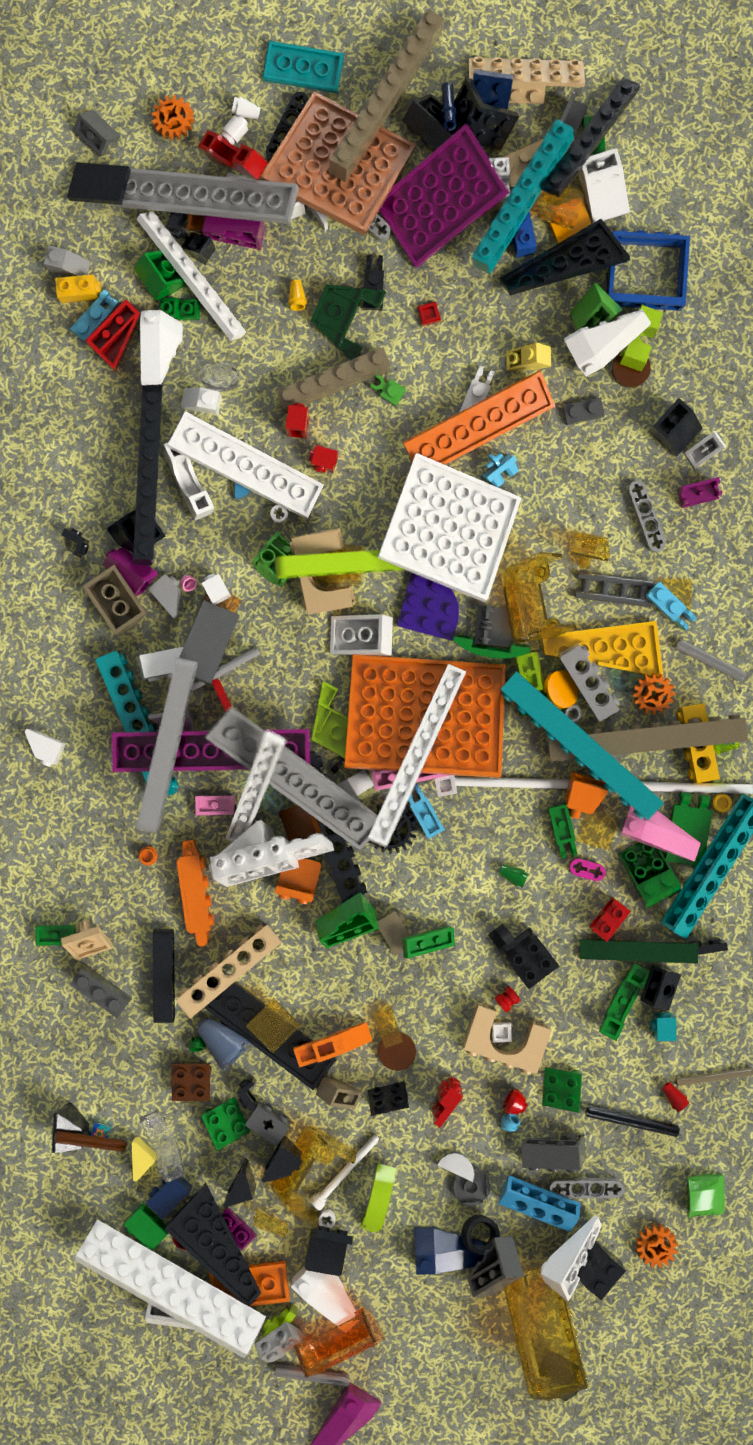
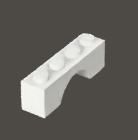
M168 443L164 444L162 453L194 521L212 514L214 506L207 491L200 485L190 458L167 447Z

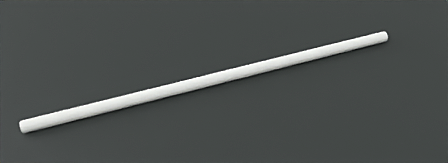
M455 776L456 786L567 789L569 779ZM641 781L651 791L753 794V784Z

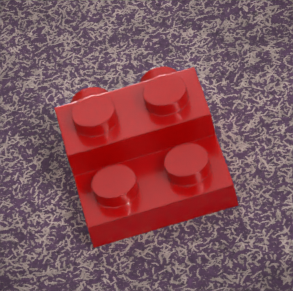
M453 1076L451 1078L448 1077L446 1081L443 1080L437 1088L439 1090V1100L433 1105L432 1114L434 1124L441 1128L463 1098L461 1082Z

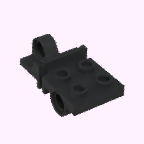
M502 923L490 932L488 936L502 955L506 952L509 954L505 959L528 989L559 967L536 935L532 938L530 937V934L533 933L530 927L514 938Z

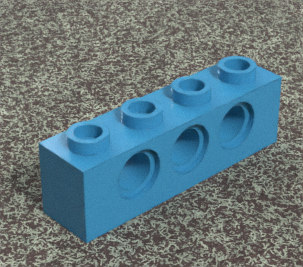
M509 1175L501 1187L498 1204L571 1232L579 1220L581 1203Z

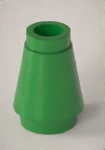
M503 864L499 875L514 886L522 888L529 875L523 869Z

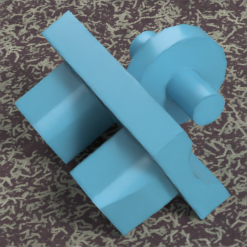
M492 453L489 454L488 458L490 461L486 464L489 470L482 477L495 487L501 486L505 482L500 475L503 471H506L510 477L519 471L515 463L517 461L516 457L509 454L504 457L501 453L496 457Z

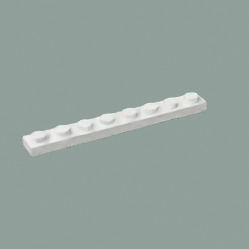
M153 211L139 214L136 220L229 340L232 341L243 337L246 331L241 326V323L223 303L217 292L206 281V278L196 268L193 261L189 259L182 247L159 220L158 216Z
M269 731L264 735L225 838L232 843L252 826L286 741Z

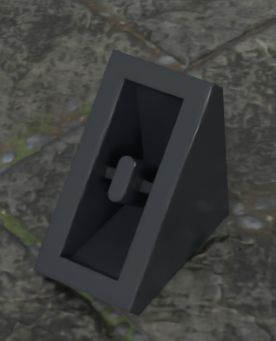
M194 232L189 234L181 246L185 252L204 265L216 250L210 237Z

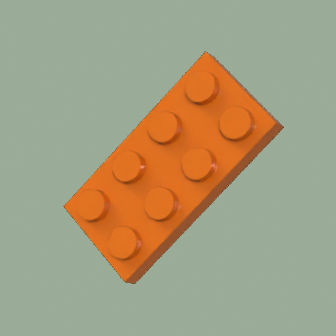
M286 1260L248 1265L261 1290V1294L250 1306L290 1302ZM209 1272L210 1285L238 1300Z

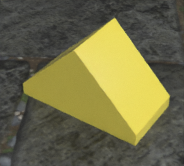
M135 1137L132 1141L133 1181H137L158 1157V1154L140 1137Z

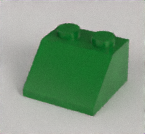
M160 250L144 253L133 268L154 300L166 298L186 285Z

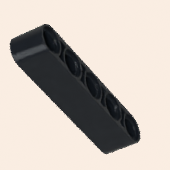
M174 929L153 930L154 1023H174L175 994H173L175 993V975H173L175 974V956H173L175 955Z

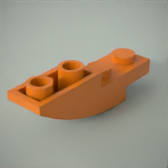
M363 1022L331 1033L329 1036L294 1047L293 1049L300 1068L314 1062L325 1061L371 1042L372 1037L367 1022Z

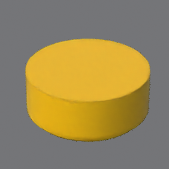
M719 793L712 798L711 804L715 811L725 813L730 810L732 800L728 795Z

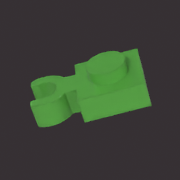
M376 375L380 385L375 386L371 383L370 387L374 391H382L380 397L397 406L406 392V388L391 379L388 383H385L382 376Z

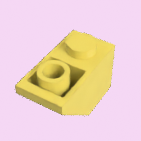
M533 343L506 351L507 371L539 370L550 367L551 347Z

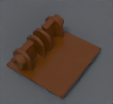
M171 1063L172 1101H210V1074L212 1070L210 1063Z

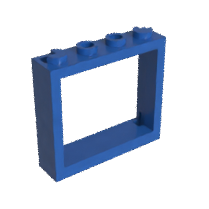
M625 229L613 231L612 233L620 244L680 248L677 297L613 293L615 265L608 267L606 293L620 307L640 308L641 305L657 310L682 311L686 305L690 236L680 235V233L668 235L664 232H655L653 234L646 233L643 230L627 232Z

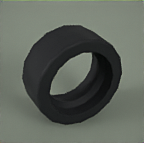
M484 1215L469 1217L461 1230V1239L464 1246L478 1255H484V1252L492 1246V1240L495 1237H500L498 1225ZM484 1223L490 1229V1237L485 1245L478 1247L472 1243L471 1233L477 1224Z

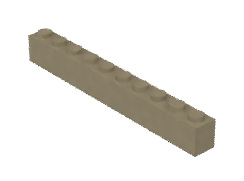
M427 9L330 158V174L346 183L439 39L445 18Z
M740 714L728 715V719L720 720V716L708 717V721L700 722V718L688 719V723L681 724L680 720L669 721V725L661 726L660 722L650 723L647 728H641V725H630L628 730H622L621 727H611L609 732H602V729H592L590 734H588L611 755L748 741L746 718H740ZM548 738L550 761L576 758L572 752L567 754L560 747L561 743L557 739L553 741Z

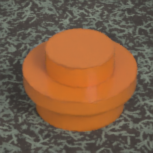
M146 846L139 851L138 858L142 864L149 866L157 861L158 853L155 848Z

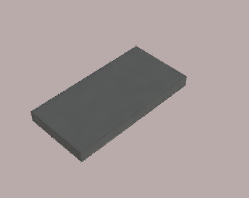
M203 600L179 658L197 662L195 679L211 685L240 615Z

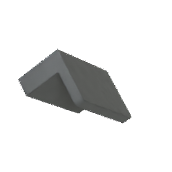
M572 92L560 121L573 127L575 138L588 106L574 100L576 93Z
M94 110L80 113L73 128V131L99 156L106 154L110 142L120 138V134Z

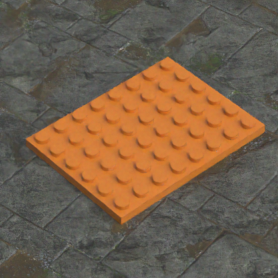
M353 655L345 768L399 771L448 664L466 671V674L420 773L501 778L504 697L501 695L503 693L501 688L505 685L506 665Z

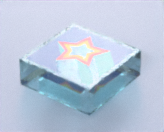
M94 1120L91 1136L110 1138L114 1124Z

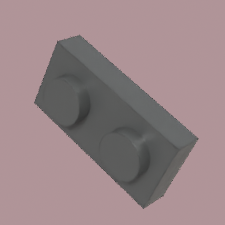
M601 397L563 405L566 425L604 418L605 416Z

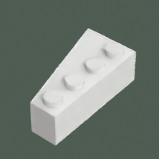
M183 647L139 655L137 660L142 681L154 682L160 680V677L165 676L172 678L176 659L180 657Z

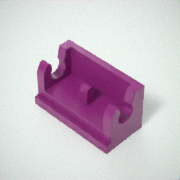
M716 477L680 487L677 492L681 508L719 499V496L722 495V490L718 488L720 478Z

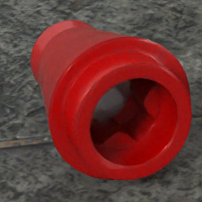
M668 1082L661 1088L672 1109H675L677 1112H680L689 1104L688 1097L673 1086L671 1082Z

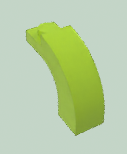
M377 1164L369 1200L360 1228L378 1233L382 1229L391 1198L396 1168Z

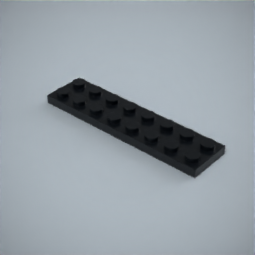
M213 976L207 979L208 986L216 987L218 979ZM236 981L204 1007L312 1090L315 1089L336 1061V1057L299 1068L293 1048L313 1040ZM197 989L192 997L195 1000H200L203 997V993Z

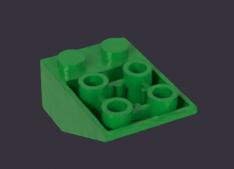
M639 842L618 853L646 909L681 891V884L660 849Z

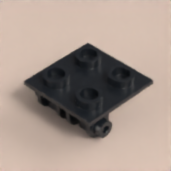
M405 1081L368 1090L371 1116L409 1108Z

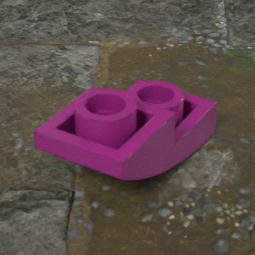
M227 1208L222 1215L238 1247L244 1250L257 1237V1234L233 1210Z

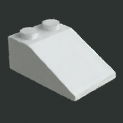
M383 614L331 616L330 654L391 656L393 617Z

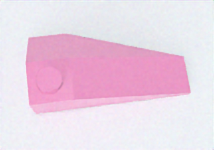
M630 805L620 836L690 861H695L700 842L659 811L649 820L645 817L640 819L633 812L635 809Z

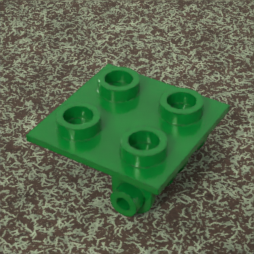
M545 1067L542 1105L580 1113L582 1074H579L578 1070L569 1072Z
M235 1097L212 1110L211 1108L205 1110L204 1114L201 1115L216 1151L250 1132V1129L245 1126V1118Z

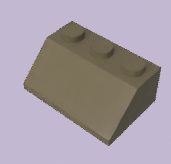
M115 565L82 586L114 635H122L134 627L147 614Z

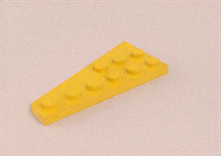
M657 621L541 636L543 653L547 656L560 658L558 656L559 653L578 642L580 646L585 645L590 655L587 658L590 663L594 661L598 666L643 675L647 674L648 676H651L652 672L656 674V677L660 673L663 674Z

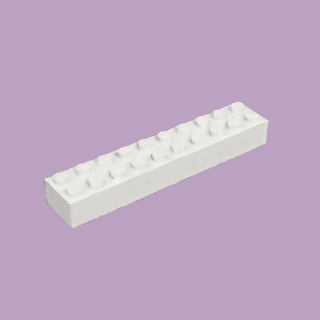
M99 1220L96 1221L76 1254L75 1261L242 1358L248 1355L266 1318L261 1313Z

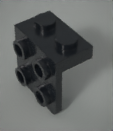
M318 1226V1229H311L305 1269L307 1271L341 1276L347 1244L352 1245L353 1236H348V1231L337 1229L336 1233L329 1232L330 1228Z

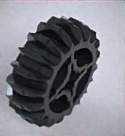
M377 806L376 808L380 813L381 807ZM408 807L404 808L401 814L403 817L399 819L397 828H395L397 836L394 832L392 834L397 843H388L387 847H382L381 852L384 853L386 848H389V854H392V848H396V852L400 853V846L406 850V842L412 845L409 837L415 839L416 835L412 834L411 831H417L418 828L412 827V824H416L417 821H410L414 814H406L409 810ZM407 822L408 830L402 839L398 830ZM376 843L375 848H379L380 844Z

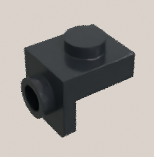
M171 212L170 220L167 223L171 235L177 239L183 238L186 240L188 237L187 232L181 226L188 214Z
M64 528L61 535L78 544L73 554L81 558L89 549V541L81 537V532L73 528L70 531Z
M255 1077L250 1080L248 1078L244 1079L239 1083L240 1087L237 1091L241 1105L244 1108L247 1107L249 1111L255 1109L258 1101L249 1090V1088L255 1085Z

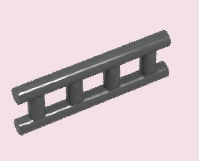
M579 571L577 573V579H582L583 582L582 590L575 591V598L651 607L652 605L646 599L647 588L654 587V581ZM590 581L602 582L600 593L589 592ZM609 583L621 584L619 596L608 594ZM628 585L640 587L638 598L627 597Z

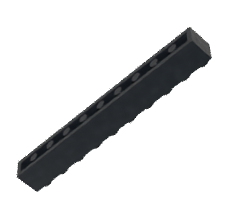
M163 382L158 385H142L132 564L152 566L154 557Z

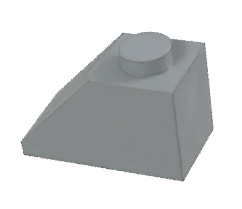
M48 245L44 265L49 272L69 277L88 275L91 263L69 250Z
M164 574L148 590L174 619H177L180 609L181 590L178 588L180 583L173 575L169 577Z

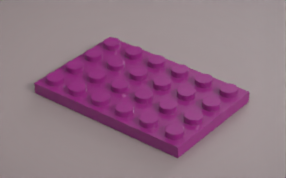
M465 124L392 187L380 208V212L414 266L418 268L510 192L471 129Z

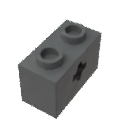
M259 1101L257 1107L253 1109L247 1118L245 1126L275 1146H278L288 1131L291 1121H289V1117L284 1113L275 1112L269 1103ZM272 1120V1123L266 1124V1121Z

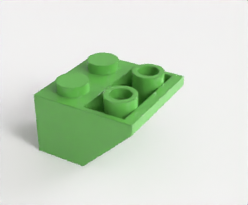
M594 283L570 313L578 331L587 326L589 329L600 326V322L606 321V323L613 322L623 309L597 283Z

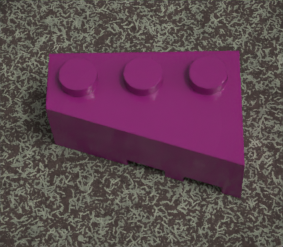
M206 216L202 232L203 235L210 237L214 241L261 250L265 224L263 221Z

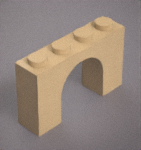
M340 528L295 536L292 538V542H290L291 551L295 555L320 554L340 550L344 547ZM312 576L300 577V580H298L299 589L303 591L304 599H302L303 608L307 610L308 615L349 608L356 604L352 585L324 588L318 585Z
M477 1002L463 1042V1048L466 1050V1053L472 1056L479 1054L490 1062H495V1060L502 1062V1065L508 1068H513V1066L520 1068V1071L526 1074H537L552 1031L550 1026L531 1020L524 1042L514 1050L503 1051L496 1048L490 1041V1031L497 1013L496 1008Z

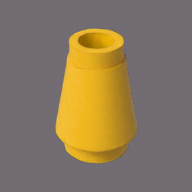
M292 280L290 282L288 305L293 311L304 310L307 300L302 282L300 280Z

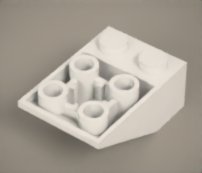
M617 148L590 156L577 174L592 223L599 219L605 221L630 213L623 167Z

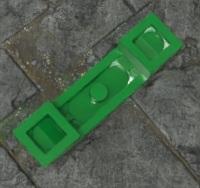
M455 634L453 638L454 642L467 651L489 658L505 659L519 657L530 653L531 645L512 643L511 650L473 644V636Z
M633 963L608 1006L599 1029L600 1033L615 1041L618 1040L625 1026L624 1021L640 989L644 988L650 971Z

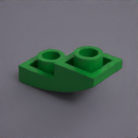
M159 299V310L174 319L200 320V301L198 299Z

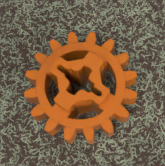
M173 95L171 100L166 96V101L164 102L159 99L160 106L154 105L156 112H152L154 119L152 122L154 127H156L157 133L162 132L163 138L169 135L171 141H173L174 136H177L178 140H181V134L188 136L186 130L192 131L191 124L194 123V118L192 117L194 114L193 110L190 109V104L188 102L185 103L182 97L178 101L176 95ZM182 111L185 113V119L183 118Z
M652 672L651 677L645 674V679L639 678L640 684L634 685V688L637 690L632 692V695L637 697L634 699L635 704L640 703L638 705L639 710L644 708L646 714L650 710L653 715L656 714L657 710L662 714V708L669 709L668 703H674V700L671 698V696L676 695L671 690L674 688V685L668 684L670 682L668 677L663 680L664 676L661 673L658 677H656L654 672ZM653 682H659L661 685H655ZM654 690L656 692L655 697H653L651 693ZM651 702L655 705H648L646 703Z
M653 1223L651 1229L645 1226V1232L639 1231L641 1238L635 1239L638 1244L635 1248L639 1258L643 1259L645 1265L649 1263L651 1268H654L655 1264L662 1268V1263L668 1266L669 1259L675 1260L672 1254H678L675 1248L678 1246L675 1235L671 1233L668 1227L664 1229L662 1224H659L658 1228H656ZM664 1237L668 1239L669 1244L665 1242ZM645 1248L649 1251V1255L645 1252Z

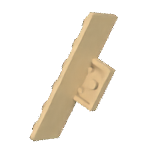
M477 56L469 58L468 61L469 78L471 79L474 78L475 69L513 75L509 103L544 104L546 86H585L583 61L576 59L564 61L559 59H502L501 57L483 58Z

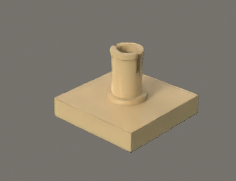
M83 920L84 925H82L81 921L78 923L79 933L61 938L62 946L76 960L113 948L111 940L98 926L91 928L89 920Z

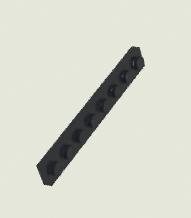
M624 77L620 80L542 184L543 191L558 198L561 196L637 94L640 87L639 83Z

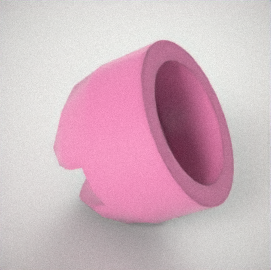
M184 575L180 579V585L185 591L190 592L196 588L197 581L191 575Z

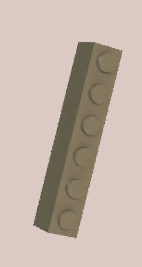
M384 347L276 390L277 397L284 414L288 412V405H293L294 403L308 405L372 379L376 375L389 372L391 365Z

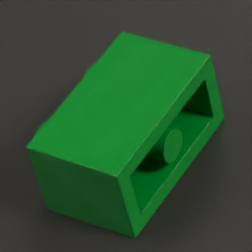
M144 1202L127 1217L124 1223L126 1231L134 1235L142 1246L151 1251L168 1235L164 1228L166 1224Z

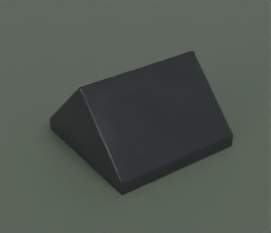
M245 1158L228 1189L223 1206L229 1207L253 1200L256 1182L248 1159Z

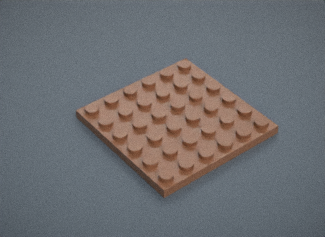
M314 91L260 176V180L297 184L299 187L297 201L365 235L413 154L416 144L381 127L345 183L329 173L330 158L359 114Z

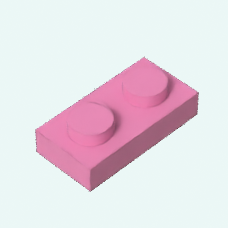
M234 795L195 796L196 815H234L235 797Z

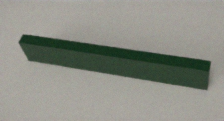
M580 939V959L698 964V943L608 940L607 942L598 939Z

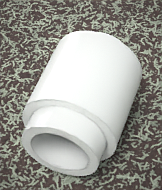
M234 115L222 129L220 136L232 145L237 144L248 131L247 121L240 115L238 117Z

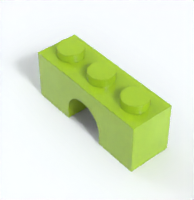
M641 305L639 310L644 311L651 324L619 353V356H622L621 365L640 372L646 365L652 346L645 344L640 337L647 336L653 339L663 316V312Z

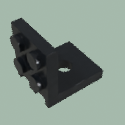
M467 77L454 100V106L457 109V115H455L457 131L466 124L481 146L501 150L519 118L518 113L484 104L473 79ZM497 125L493 130H489L490 127Z

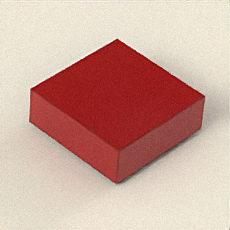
M436 301L417 306L422 326L441 321Z

